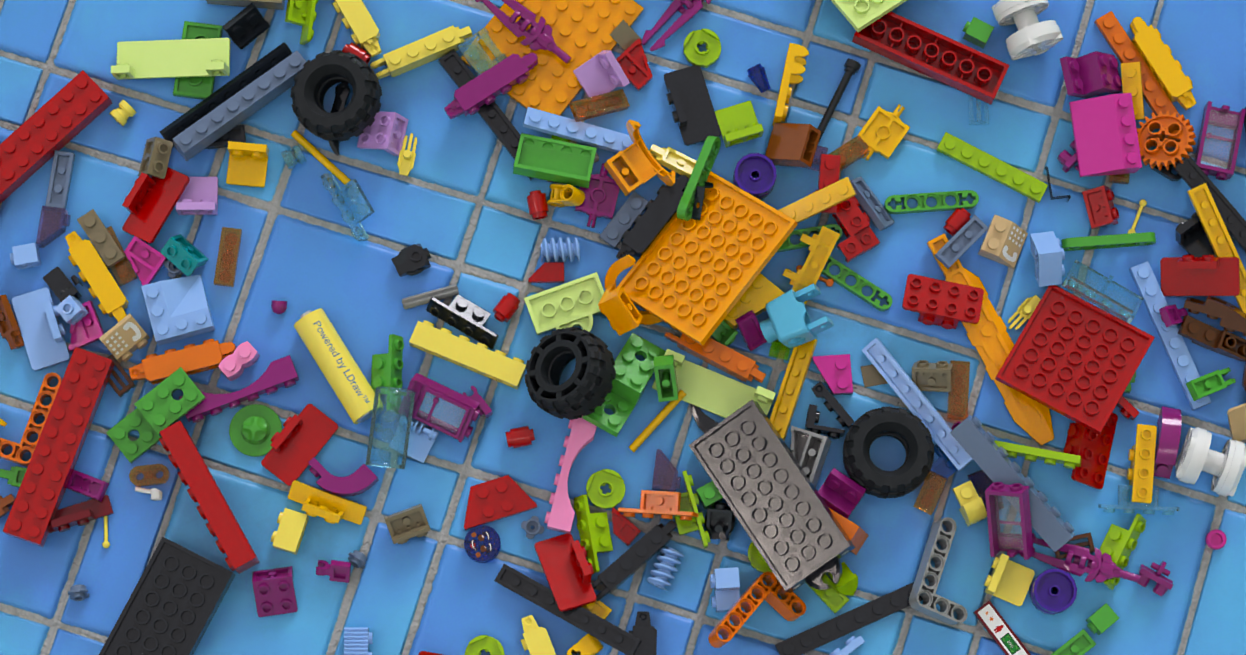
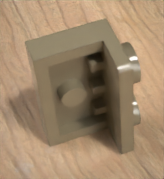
M421 504L384 517L393 544L406 543L409 541V538L425 536L431 530Z

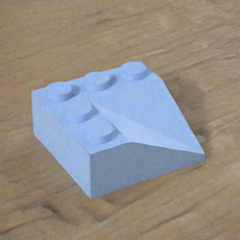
M201 275L162 280L141 286L155 341L158 346L215 330Z

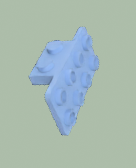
M45 287L12 298L11 302L32 369L38 371L68 361L70 355L64 339L66 331L63 323H59L58 316L60 314L55 309L57 305L53 303L50 290Z

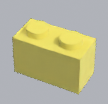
M287 508L284 509V512H280L277 523H279L278 530H274L271 537L272 546L297 555L309 516Z

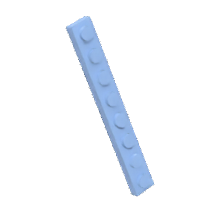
M1146 261L1129 269L1192 411L1210 404L1209 395L1194 401L1186 386L1187 382L1199 378L1200 375L1182 335L1178 334V326L1166 327L1161 319L1159 309L1168 306L1149 262Z
M875 338L864 347L862 352L912 414L922 420L921 422L928 428L933 440L958 471H961L972 462V457L951 435L952 429L882 342Z

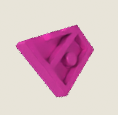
M136 236L133 237L124 251L142 285L150 284L167 260L164 255Z
M90 300L82 303L89 313L75 325H70L71 342L68 349L71 352L74 351L75 347H84L100 340L99 338L104 335L96 310Z
M850 354L812 357L813 363L817 366L833 395L853 394Z

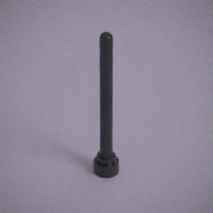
M847 59L844 65L845 73L817 128L821 131L819 141L851 76L858 73L861 64L853 59Z

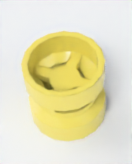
M122 100L119 103V107L113 109L109 114L121 126H124L127 123L128 117H133L137 112L125 100Z

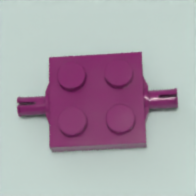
M602 163L600 174H592L589 188L580 187V190L585 193V200L580 206L575 207V211L589 215L587 227L591 225V228H595L597 217L613 219L620 191L614 179L607 176L608 171L604 167V163Z

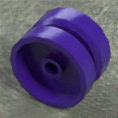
M759 153L748 154L738 161L734 170L733 184L761 200L767 197L773 190L777 177L776 167L773 161L765 155Z
M1061 569L1045 570L1034 579L1030 586L1031 601L1036 609L1044 614L1054 615L1063 612L1073 604L1077 595L1075 580L1069 573ZM1051 588H1053V591L1056 590L1057 594H1052Z

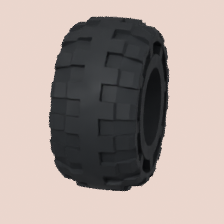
M332 50L330 53L323 52L317 54L315 59L312 61L308 60L303 65L302 71L300 73L297 72L294 78L295 85L291 88L293 111L300 123L308 131L324 140H339L341 142L349 140L352 136L357 137L364 133L363 130L368 125L371 126L373 124L376 113L380 111L382 90L378 82L379 79L365 61L352 53ZM340 82L350 83L353 88V95L347 107L335 113L326 112L323 100L328 89Z
M578 327L557 329L552 331L551 335H545L540 340V344L531 351V358L527 360L525 367L527 369L525 383L532 401L547 413L561 419L581 418L582 415L586 416L595 412L594 409L597 406L601 407L606 401L605 397L608 393H611L613 388L612 381L615 379L616 371L615 367H613L615 362L612 352L607 349L608 346L600 338ZM576 358L573 374L566 382L559 385L560 376L564 368L570 361Z
M888 406L866 412L853 423L844 440L843 463L849 478L865 488V493L877 496V498H898L914 491L926 479L933 464L934 444L928 428L925 427L921 422L922 420L916 415L914 416L902 408ZM881 436H891L899 440L906 450V458L903 465L894 471H884L876 467L869 455L870 446L874 440Z

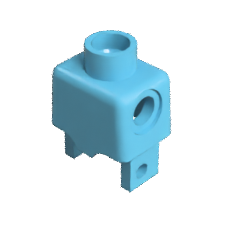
M814 283L797 292L791 289L766 304L769 318L759 324L768 343L779 340L787 348H795L817 339L818 333L834 326L833 321L827 316L811 322L804 302L821 294L820 289Z

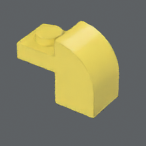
M971 480L952 489L961 506L959 510L968 527L987 517L985 505L981 497L978 496Z

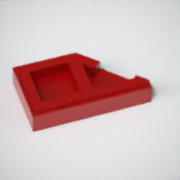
M545 262L528 279V283H564V262Z
M614 507L612 508L613 534L629 546L640 534L641 530L618 512V510Z

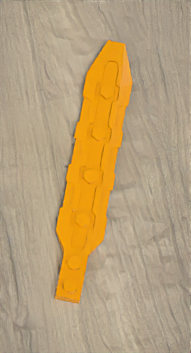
M944 233L927 242L933 256L948 242V239ZM934 256L945 276V281L984 290L979 322L977 324L962 322L967 331L966 335L972 346H975L990 379L995 382L1013 421L1039 445L1042 446L1054 439L1049 408L995 379L1014 344L1006 331L1007 327L1002 318L998 316L991 304L988 293L980 278L965 269L959 259L947 269Z

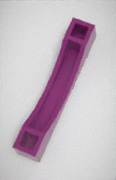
M290 355L271 362L258 380L239 391L227 394L202 392L206 399L186 414L187 420L196 423L203 420L206 415L211 414V416L222 413V409L230 407V409L236 408L241 405L240 402L257 400L260 398L259 395L267 393V395L273 394L278 391L277 388L294 386L296 381H299V377Z

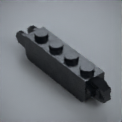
M681 175L675 180L674 185L665 186L663 184L659 188L657 198L655 200L651 199L645 207V213L643 215L639 214L634 220V227L631 230L627 229L622 235V247L616 255L618 260L626 255L632 257H641L677 212L678 205L689 180L688 177Z
M673 520L665 526L662 523L656 525L598 576L597 580L592 583L593 589L595 590L600 583L603 584L605 589L596 595L597 602L609 592L612 593L670 542V539L673 537L671 532L677 527Z
M638 611L633 631H629L631 635L642 640L634 655H656L657 630L651 626L649 612Z

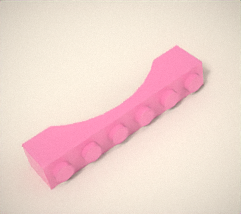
M582 417L569 421L568 428L571 429L570 436L565 437L563 447L566 448L565 455L561 454L559 466L562 468L560 474L556 473L554 485H557L555 493H551L549 504H552L551 512L547 511L544 523H547V529L563 533H571L575 512L568 495L569 473L578 454L586 445L594 440L597 426Z

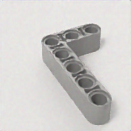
M949 517L936 521L932 526L909 596V605L914 610L941 622L955 625L967 619V610L962 605L935 594L957 527L956 522ZM942 524L946 526V531L943 530ZM937 542H939L941 546L940 549H938L936 545ZM931 560L934 561L935 567H932ZM925 578L928 579L929 585H926ZM919 596L922 597L923 604L920 603ZM936 604L940 606V612L936 609ZM954 611L957 613V619L954 618Z

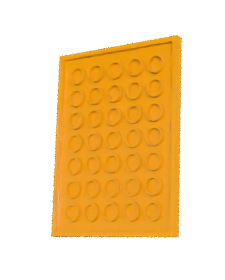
M515 0L536 15L535 21L537 23L541 16H543L546 20L545 25L549 24L552 28V36L556 45L571 57L569 63L566 64L549 50L539 49L534 51L530 49V45H522L520 42L526 37L521 36L518 38L495 15L462 55L461 59L478 74H482L512 54H518L521 58L529 53L537 54L538 64L529 71L528 79L522 84L517 83L512 86V90L506 94L526 109L531 107L561 116L582 89L573 70L603 50L612 51L618 43L610 36L611 32L623 20L631 27L644 11V8L634 0ZM505 3L500 8L509 17L515 12ZM519 16L515 22L519 21L521 16Z
M712 171L706 182L713 183V188H705L701 219L681 220L677 218L676 212L616 287L617 289L622 286L633 303L702 346L798 225L794 219Z

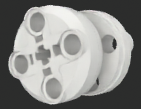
M1000 0L992 6L993 14L1000 26L1016 24L1018 31L1010 35L1005 41L1012 60L1043 54L1063 40L1061 30L1055 20L1043 22L1038 20L1037 15L1048 8V0Z
M1190 427L1175 464L1176 478L1181 482L1194 485L1201 471L1213 475L1211 491L1224 497H1233L1246 467L1245 444L1229 439L1220 453L1209 449L1212 439L1211 432L1199 427Z

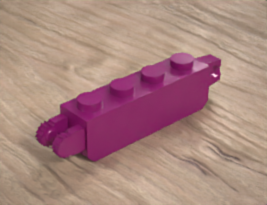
M529 53L522 58L518 54H512L455 90L454 100L444 108L448 117L453 119L462 114L465 116L468 114L473 115L480 110L479 107L482 105H489L501 93L504 95L511 91L512 86L515 84L524 83L528 79L529 71L538 64L537 54Z

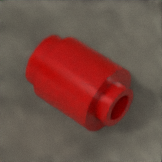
M354 43L346 44L342 49V52L352 53L367 64L371 59L366 50Z
M541 190L530 192V195L527 196V203L533 220L548 217L547 212L549 210L546 194L541 193Z
M956 208L946 220V225L943 228L950 235L954 236L970 220L971 214L964 208L961 210Z
M508 293L506 296L504 295L493 309L494 317L502 323L504 321L508 322L519 308L520 300L511 293Z
M528 426L510 429L509 432H505L508 447L519 448L532 445L531 441L535 440L533 429H529Z

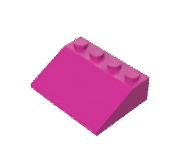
M1131 93L1110 94L1069 103L1080 177L1136 173L1142 168Z

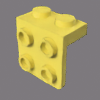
M1002 553L993 560L991 568H994L993 572L987 576L984 586H986L985 593L1013 605L1021 606L1035 572L1030 568L1009 560V556Z

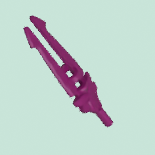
M475 0L476 2H483L518 38L525 36L526 38L520 42L522 45H530V49L534 51L539 49L549 50L566 64L571 60V57L554 42L552 28L549 24L545 25L546 20L543 16H541L537 23L535 21L536 15L515 0H502L515 11L511 17L507 16L489 0ZM519 16H521L520 20L517 21V22H515L516 19H517Z
M674 0L651 30L645 31L642 45H645L678 10L682 15L654 43L650 51L664 47L665 40L703 8V0ZM705 0V1L707 2V4H710V2H711L712 0Z
M1032 533L1034 544L1050 548L1043 539L1036 538L1034 533ZM1066 543L1058 550L1067 553L1065 561L1038 552L1031 556L1080 577L1084 573H1088L1085 579L1086 582H1091L1095 579L1096 583H1103L1107 579L1120 577L1139 583L1141 575L1121 570L1112 561L1111 555L1107 553L1102 555L1101 550L1095 548L1094 556L1090 554L1089 548ZM1018 553L1024 558V553Z

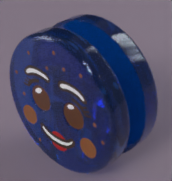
M479 525L472 528L466 534L464 547L470 559L478 563H488L498 556L501 549V541L498 533L493 528Z

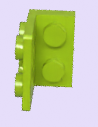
M751 101L715 111L726 148L763 136L762 124H758Z

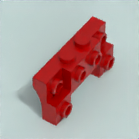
M855 196L837 204V213L832 214L847 237L846 240L837 245L838 250H841L846 257L845 261L847 263L878 246L880 243L870 228L868 215L865 212L862 213L858 207L860 204Z

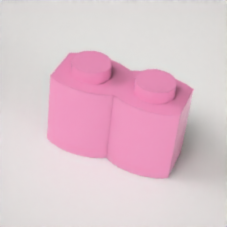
M246 341L240 344L233 354L225 357L218 367L229 381H233L242 375L245 368L252 366L258 360L259 354Z

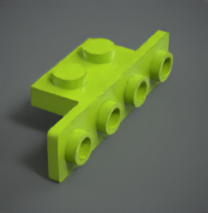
M288 0L285 22L302 26L300 44L302 45L307 44L313 38L314 30H312V26L317 15L315 6L318 0Z
M682 471L687 492L681 493L680 511L695 512L699 515L698 517H692V521L680 520V516H674L679 536L699 531L702 545L705 549L708 548V543L711 541L708 531H704L702 526L705 523L703 513L698 512L697 509L699 499L697 493L693 494L691 486H694L691 474L687 475V471Z
M585 494L574 498V510L576 511L577 529L580 534V545L585 547L587 553L586 560L592 564L595 574L600 571L597 553L613 551L607 512L590 513L588 498Z
M1137 513L1129 530L1111 524L1099 549L1102 555L1104 553L1111 555L1112 561L1123 570L1128 565L1131 552L1137 546L1140 533L1145 530L1146 520ZM1120 577L1107 579L1104 581V584L1113 590L1115 585L1119 583Z

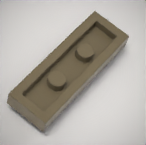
M94 209L77 219L108 268L125 259V256Z

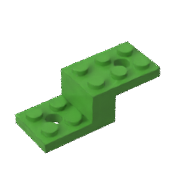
M632 332L614 361L615 365L613 367H615L616 375L612 381L613 388L611 393L607 394L605 397L606 401L601 407L597 406L594 409L595 412L582 418L617 437L654 374V357L664 356L666 351ZM642 355L645 360L640 361L635 356ZM604 409H611L614 414H606Z
M180 367L134 403L137 408L106 433L128 461L133 463L160 441L159 438L162 437L159 433L160 431L177 422L206 398ZM174 391H183V397L180 400L173 399ZM138 431L140 434L139 438L136 441H131L129 439L130 432Z

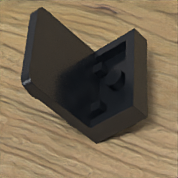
M1196 212L1188 221L1181 222L1175 229L1176 241L1189 255H1194V257H1202V255L1216 256Z

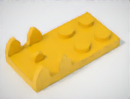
M789 44L772 126H774V123L785 122L788 106L785 103L789 104L792 87H789V84H799L803 81V77L800 76V74L806 71L804 67L806 60L803 57L808 56L809 51L801 45Z

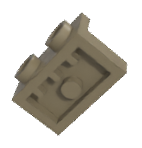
M159 137L147 139L138 176L141 173H145L149 177L154 176L164 179L173 142Z
M919 360L913 364L912 381L920 391L951 392L953 364H948L947 361L929 363L926 360Z

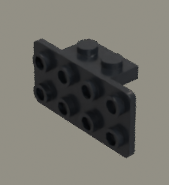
M694 65L666 73L664 81L668 94H666L667 101L673 107L672 117L674 122L678 123L684 144L689 146L703 142L710 135L719 137L721 135L720 127L701 67Z

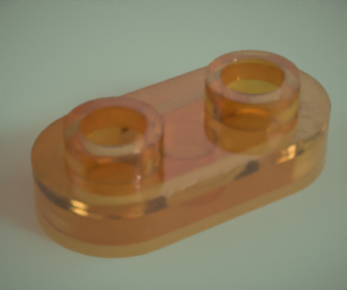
M162 464L136 466L129 474L130 481L138 487L164 484L170 476L169 470ZM158 472H163V476L161 478H157L156 475ZM138 474H143L142 480H137Z

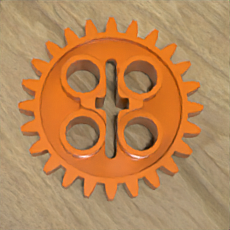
M1159 110L1158 116L1152 112V118L1149 119L1145 116L1146 122H1139L1141 129L1137 128L1141 160H1143L1145 166L1150 163L1151 169L1157 165L1158 170H1161L1162 166L1169 170V165L1171 164L1176 168V162L1183 164L1182 158L1189 159L1187 152H1193L1192 145H1196L1194 128L1190 125L1189 119L1185 120L1183 114L1178 117L1177 111L1171 115L1170 111L1167 110L1166 114L1163 115L1162 111ZM1155 129H1160V130H1159L1158 132H1156V133H1153V132H1152V131L1155 130ZM1179 130L1176 134H1171L1172 131ZM1152 146H1157L1154 150H1149ZM1172 147L1176 148L1174 151H1168Z

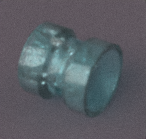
M298 144L289 151L281 152L289 170L298 163L306 162Z

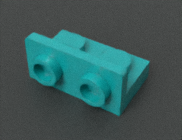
M181 234L170 237L160 251L186 276H191L197 267L205 265L208 261V258Z

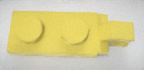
M654 144L651 146L649 151L660 165L674 170V172L680 175H685L690 179L697 162L696 160L670 147L660 148Z

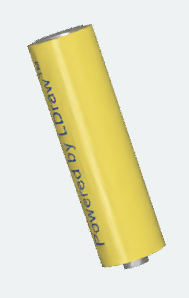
M319 308L303 313L300 316L301 319L294 324V328L353 423L358 424L374 416L383 408V405L324 310Z

